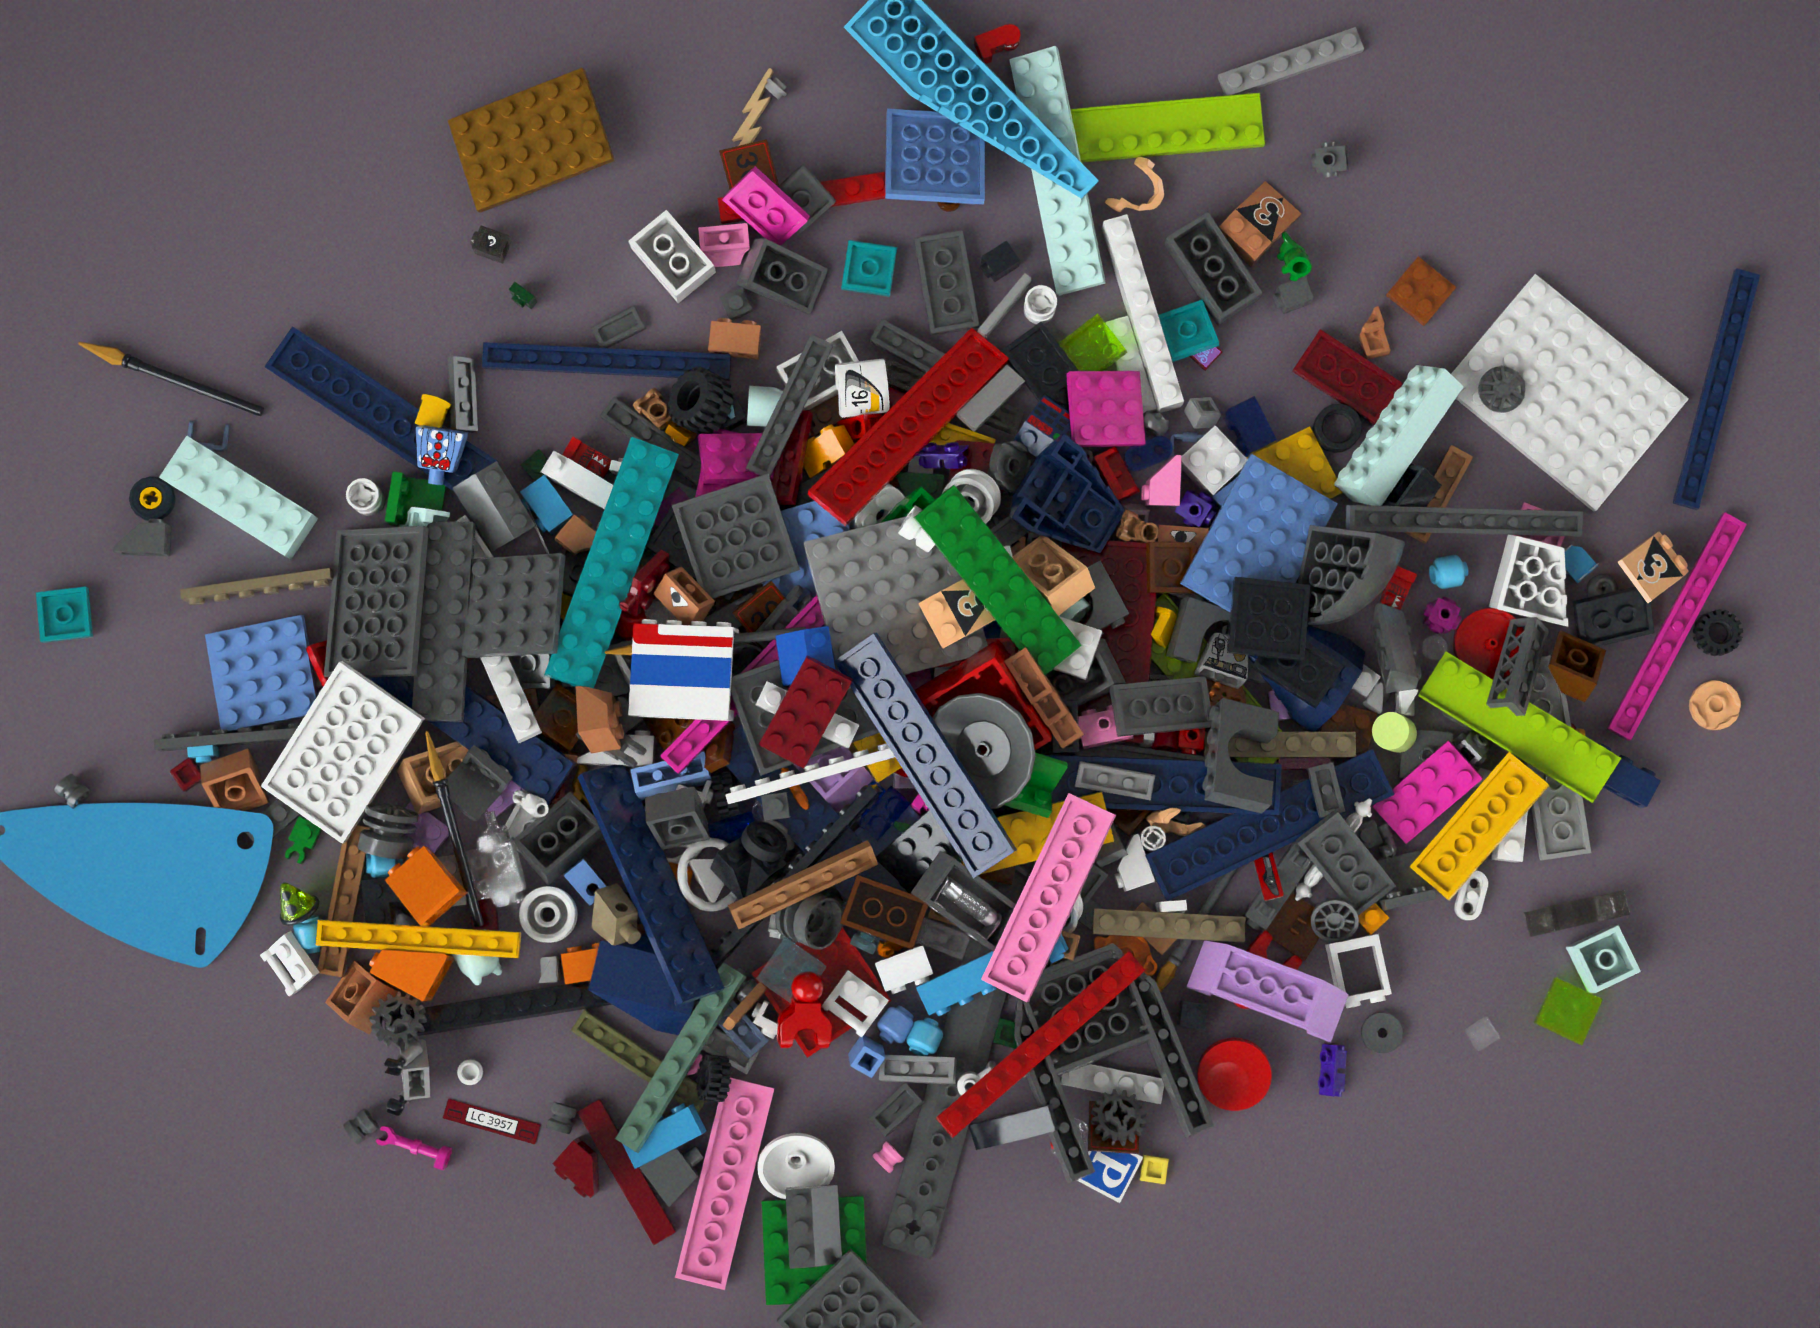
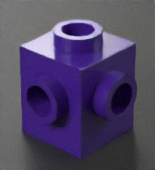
M1187 490L1180 501V506H1177L1174 512L1184 517L1183 522L1190 527H1206V525H1210L1217 515L1215 510L1218 506L1212 502L1213 498L1202 491L1198 494L1194 490Z

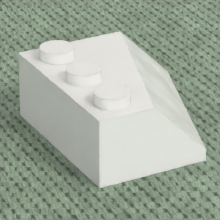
M1508 535L1489 607L1527 617H1537L1539 620L1568 627V618H1566L1567 595H1565L1564 581L1566 578L1564 548L1519 536Z

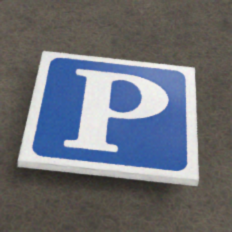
M1088 1151L1095 1172L1077 1181L1120 1203L1143 1157L1138 1154Z

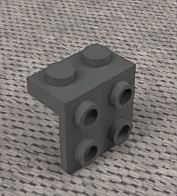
M473 745L463 761L447 777L448 783L446 785L449 786L451 803L468 818L476 821L506 790L513 777L504 766L495 763L485 750Z

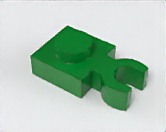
M298 816L288 839L295 843L287 849L285 858L290 859L292 853L297 851L299 853L297 863L303 864L306 859V847L311 850L314 849L322 829L311 821Z

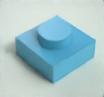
M214 745L187 747L188 757L196 759V763H207L212 761L211 758L219 757V747Z

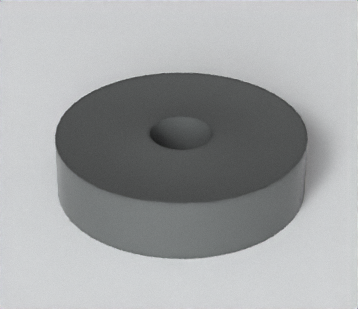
M1383 1012L1374 1013L1368 1016L1362 1024V1041L1367 1048L1374 1052L1389 1053L1395 1050L1402 1041V1026L1398 1019L1391 1014ZM1380 1028H1384L1386 1031V1035L1383 1038L1378 1036Z

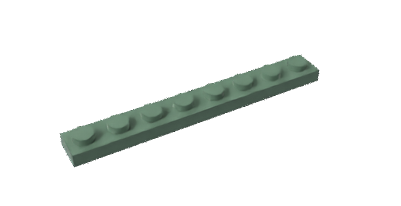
M724 962L719 968L718 974L725 988L721 992L700 999L615 1138L634 1152H640L746 978L745 975Z

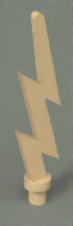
M771 68L767 70L742 111L743 114L750 113L732 139L733 142L742 140L738 146L753 143L762 129L761 126L753 128V126L771 100V97L760 100L766 89L764 86L768 83L767 79H771L773 75Z

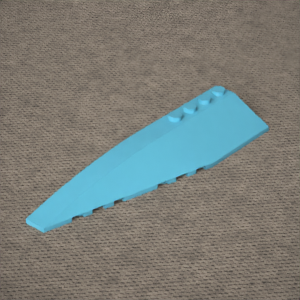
M868 0L844 26L910 96L1081 199L1099 182L1053 132L923 0Z

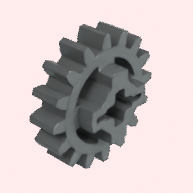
M400 991L397 992L394 998L390 993L387 994V1001L379 999L378 1001L381 1006L379 1008L373 1007L372 1010L375 1016L370 1017L371 1023L374 1024L371 1026L373 1033H377L375 1036L380 1042L384 1039L386 1046L394 1042L396 1048H399L400 1043L403 1041L406 1045L409 1044L410 1038L418 1040L419 1038L416 1033L418 1031L424 1032L425 1029L421 1023L427 1022L426 1016L423 1015L426 1011L423 1005L420 1006V1000L417 998L413 999L412 995L408 993L403 997ZM410 1009H412L415 1013L414 1019L410 1015ZM382 1020L386 1023V1030L382 1027Z
M1113 1089L1112 1096H1109L1106 1092L1103 1093V1101L1097 1099L1095 1102L1097 1108H1092L1091 1112L1093 1116H1096L1092 1118L1091 1124L1098 1125L1095 1129V1134L1102 1132V1141L1110 1138L1111 1145L1113 1146L1116 1140H1120L1122 1146H1125L1126 1139H1129L1132 1143L1135 1142V1134L1141 1136L1143 1132L1141 1128L1145 1127L1147 1123L1146 1120L1142 1119L1146 1117L1147 1111L1140 1110L1143 1102L1136 1103L1134 1101L1135 1094L1131 1095L1130 1098L1127 1097L1126 1090H1123L1121 1095H1118L1116 1089ZM1111 1104L1110 1111H1105L1102 1114L1103 1110ZM1116 1110L1117 1114H1119V1117L1123 1118L1122 1123L1119 1121L1118 1117H1115ZM1135 1122V1125L1127 1131V1125Z

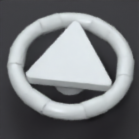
M710 838L709 840L695 842L684 851L677 868L679 888L685 899L699 910L719 911L727 908L729 904L734 903L737 899L730 892L727 896L716 902L724 883L710 869L714 859H691L694 854L706 847H715L722 850L729 845L724 840ZM688 863L709 902L694 895L687 882Z

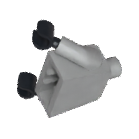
M410 1038V1042L407 1045L404 1041L401 1042L398 1060L387 1058L384 1066L388 1067L385 1073L394 1076L402 1074L403 1091L399 1095L400 1100L390 1098L387 1103V1113L399 1116L403 1112L405 1103L408 1104L413 1099L430 1098L429 1061L426 1041L423 1039L415 1040Z

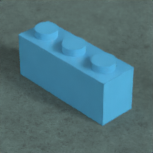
M683 1103L671 1109L672 1115L664 1119L661 1116L639 1153L634 1152L623 1144L635 1169L707 1131L694 1104L686 1107Z

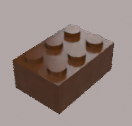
M857 875L840 924L913 949L928 905L915 895Z

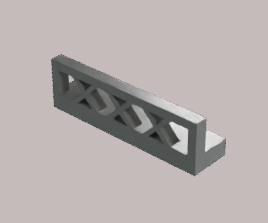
M1537 617L1510 620L1486 703L1490 708L1508 707L1516 716H1525L1549 632ZM1525 627V630L1515 637L1517 628ZM1519 645L1518 653L1509 658L1510 652ZM1513 667L1512 674L1504 680V673ZM1507 688L1505 698L1497 699L1498 694Z

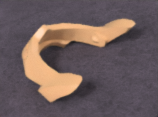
M1137 157L1134 162L1153 182L1154 195L1149 199L1148 203H1142L1140 206H1137L1124 198L1120 200L1108 198L1105 203L1117 212H1121L1126 207L1138 211L1155 209L1161 204L1164 198L1162 179L1153 172L1152 169L1155 164L1151 160Z
M1169 808L1164 811L1155 810L1145 818L1151 826L1160 827L1164 833H1174L1180 836H1187L1206 827L1202 822L1185 825L1170 820L1181 811L1179 808Z

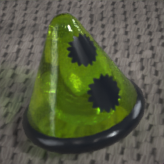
M286 882L280 885V921L284 925L291 926L302 923L317 911L320 903L318 897L310 895Z

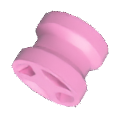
M887 1141L879 1152H875L872 1155L888 1173L893 1171V1166L896 1163L902 1162L904 1159Z

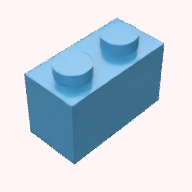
M545 475L520 491L524 497L521 502L528 512L533 510L538 516L535 522L543 533L547 530L552 536L562 529L573 516Z

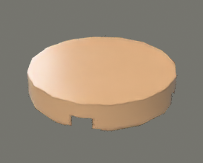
M1711 680L1700 684L1693 691L1689 699V710L1692 718L1699 726L1708 730H1721L1729 727L1739 716L1741 708L1739 695L1731 685L1725 682Z

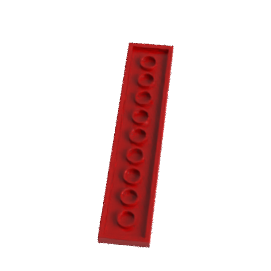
M971 328L808 490V496L846 527L955 417L957 412L1008 363L1009 357Z

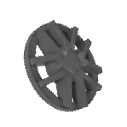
M1505 366L1494 367L1482 376L1478 386L1479 397L1482 403L1494 412L1505 413L1512 411L1524 399L1525 381L1518 371L1516 372ZM1496 371H1500L1501 379L1499 380L1495 374ZM1505 371L1513 375L1506 379ZM1491 374L1493 382L1485 381L1487 376ZM1516 377L1519 382L1512 385L1510 380ZM1483 385L1491 386V391H1483ZM1520 386L1521 394L1515 391L1514 389ZM1511 394L1518 398L1516 403L1509 397ZM1484 395H1493L1490 403L1486 400ZM1496 399L1501 400L1499 408L1493 406ZM1505 400L1511 407L1503 408Z
M1325 898V901L1316 904L1311 914V926L1314 933L1319 938L1328 942L1347 940L1358 928V913L1353 904H1350L1344 898L1343 900ZM1326 905L1330 908L1328 912L1323 908ZM1344 906L1348 907L1344 912H1341ZM1318 911H1320L1323 914L1316 916ZM1352 912L1354 918L1349 917L1348 915ZM1325 921L1318 925L1315 924V922ZM1345 922L1352 923L1354 925L1353 927H1350L1346 925ZM1327 929L1326 935L1319 930ZM1340 929L1345 930L1348 933L1344 934L1343 936H1340ZM1331 930L1337 931V937H1330Z

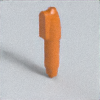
M781 768V773L789 771L788 768ZM800 786L789 787L796 802L803 809H809L807 796Z

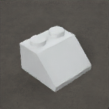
M923 945L875 962L885 992L891 990L892 994L906 990L905 984L914 981L915 985L930 981L929 975L933 974Z

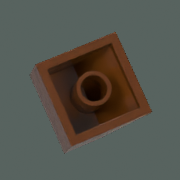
M1559 630L1548 668L1561 693L1585 703L1597 685L1606 650Z

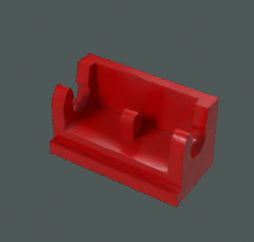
M1116 447L1094 456L1092 462L1100 473L1102 481L1106 486H1109L1119 502L1140 492Z

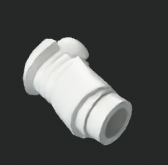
M517 790L513 794L514 803H517L519 807H522L534 817H544L548 813L549 808L545 799L533 795L526 790Z

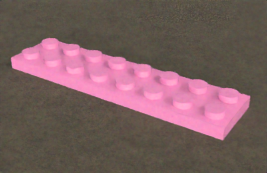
M1068 793L981 980L1025 1002H1029L1116 817L1115 814Z
M731 1077L730 1091L727 1092V1098L724 1102H718L675 1278L722 1290L726 1288L775 1089Z

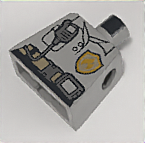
M1229 625L1223 627L1222 634L1214 633L1207 641L1194 675L1206 676V679L1218 681L1221 684L1239 689L1248 677V655L1227 653Z

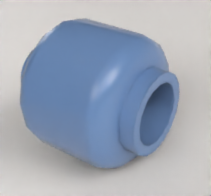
M902 1006L889 1007L877 1022V1027L881 1032L879 1037L888 1044H892V1042L903 1043L914 1025V1016Z

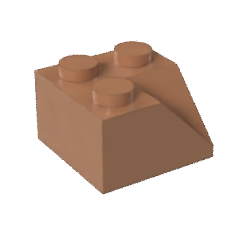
M576 686L578 733L591 754L621 749L620 739H624L622 724H619V716H622L620 701H616L611 692Z

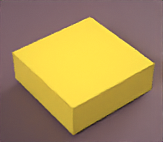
M1143 1154L1139 1180L1165 1184L1169 1159Z

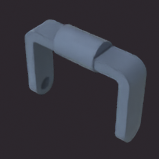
M189 421L187 436L191 439L194 421ZM225 424L222 445L199 443L212 452L225 451L228 444L230 424Z
M1197 432L1173 434L1169 440V459L1174 456V440L1197 442L1204 435H1198Z

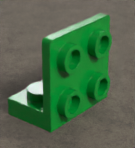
M392 472L385 521L393 526L405 525L408 517L407 512L411 507L443 511L446 486L430 484L428 480L406 477L403 473Z
M1035 753L1036 757L1031 779L1018 797L1004 805L1048 818L1052 813L1051 793L1068 768L1067 762Z

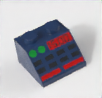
M1044 394L1013 441L1020 442L1026 447L1028 452L1037 457L1061 434H1065L1071 439L1069 410Z

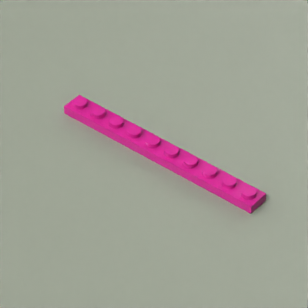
M1726 512L1720 516L1607 727L1609 731L1627 741H1630L1634 736L1744 531L1746 523Z
M817 595L784 629L797 627L811 629L825 625ZM772 640L741 673L778 661L776 640ZM730 696V710L734 711L735 718L738 713L732 696ZM695 719L660 757L680 774L731 721Z

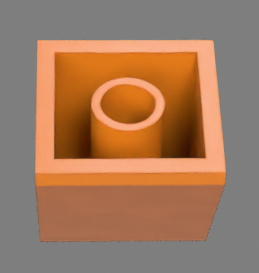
M417 846L407 855L409 859L404 864L398 863L388 871L390 876L385 881L418 924L429 927L468 892L429 847L423 846L420 848Z
M381 950L380 953L376 952L371 959L369 965L372 968L369 973L423 1002L432 1001L454 958L452 954Z

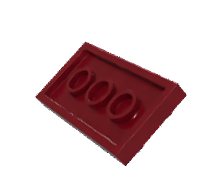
M1321 329L1292 370V372L1339 403L1350 406L1359 416L1373 425L1376 424L1381 412L1394 398V393L1403 384Z
M807 655L762 736L759 745L805 768L853 679Z

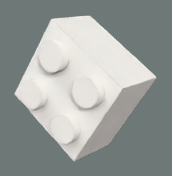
M1214 426L1181 456V470L1202 492L1213 497L1241 472L1247 458Z

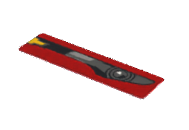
M1273 852L1254 860L1264 900L1283 897L1284 893Z

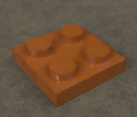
M1418 256L1386 296L1425 326L1456 289V286Z

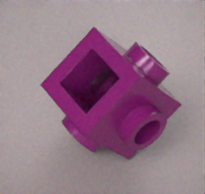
M1438 597L1433 602L1429 601L1423 612V615L1426 617L1422 624L1429 626L1428 629L1434 633L1446 634L1451 629L1455 630L1459 625L1461 616L1458 614L1461 608L1455 606L1456 602L1450 598L1442 597L1441 599ZM1441 611L1449 614L1448 617L1443 618L1441 616Z

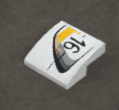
M884 359L835 364L839 415L842 418L862 414L885 413L890 409Z

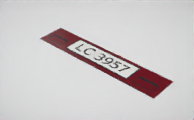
M448 1099L443 1119L531 1144L536 1143L541 1126L540 1124Z

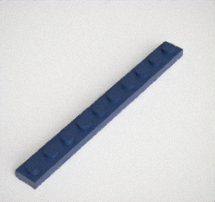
M1738 268L1733 271L1673 504L1698 510L1700 507L1760 278L1759 274Z
M483 342L482 367L483 369L678 378L680 375L683 376L686 370H691L692 367H702L730 381L731 354Z

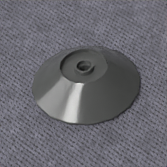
M983 693L959 695L940 706L932 718L991 809L999 808L1018 797L1031 779L1036 757L1032 732L1021 713L1003 699ZM981 745L986 746V754L981 752Z

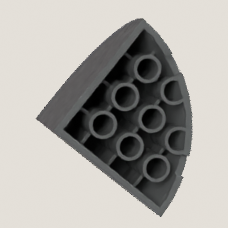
M1310 525L1298 584L1311 585L1307 626L1335 623L1356 614L1368 606L1384 590L1394 575L1403 554L1405 542L1378 533Z

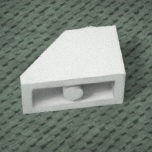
M1139 834L1131 836L1127 844L1126 852L1128 855L1120 859L1116 867L1118 873L1114 874L1118 888L1123 887L1124 892L1155 882Z

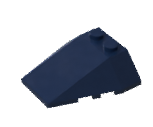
M1061 434L1037 456L1014 493L1010 518L1029 532L1101 553L1125 510L1109 486L1104 484L1096 467L1091 465L1083 448L1065 434Z
M1307 626L1306 642L1344 666L1317 708L1311 707L1261 673L1260 675L1275 692L1274 695L1286 707L1291 719L1308 732H1315L1338 711L1361 675L1365 651L1347 637L1313 626ZM1248 655L1249 659L1254 664L1258 656Z
M641 936L634 944L625 942L616 946L611 945L605 939L600 940L588 990L656 1031L679 1035L691 1016L694 1001L678 1006L648 936Z

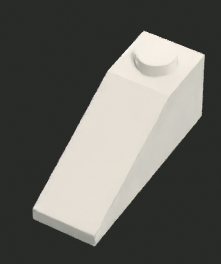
M553 451L541 472L554 483L605 510L613 485L571 459Z
M635 731V735H629L632 740L646 748L644 755L637 754L629 747L624 751L625 754L633 757L638 762L636 767L654 764L655 736H650V731ZM589 752L577 758V763L584 765L628 766L621 760H616L603 752L592 754Z

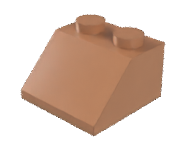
M249 749L200 765L201 784L215 808L247 811L269 803L266 790L261 787L263 781L258 766Z
M354 960L325 1003L348 1024L370 1035L372 1032L371 1026L374 1025L371 1023L370 1017L375 1016L372 1008H379L381 1006L378 1001L379 999L387 1001V994L390 993L394 998L398 991L388 982L369 973V969Z

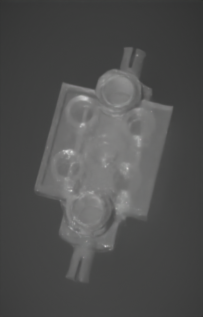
M495 811L486 812L484 815L488 828L480 833L481 836L477 839V848L465 851L477 899L479 901L492 898L493 903L497 907L510 906L514 920L520 919V903L526 897L525 889L527 888V883L518 851L514 844V837L509 836L507 826L498 825Z

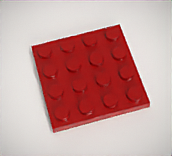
M843 927L837 938L828 947L813 949L797 942L751 973L757 983L761 982L766 987L764 993L778 1015L791 1004L793 996L791 985L793 979L799 973L805 971L817 974L823 981V992L819 998L821 1006L848 970L889 1000L887 1004L892 1001ZM838 996L835 1000L837 1004L860 1021L868 1017L841 996ZM821 1008L832 1025L830 1042L852 1028L830 1010L825 1011ZM801 1029L795 1034L794 1039L807 1058L821 1049L818 1048L814 1040V1031L812 1029Z

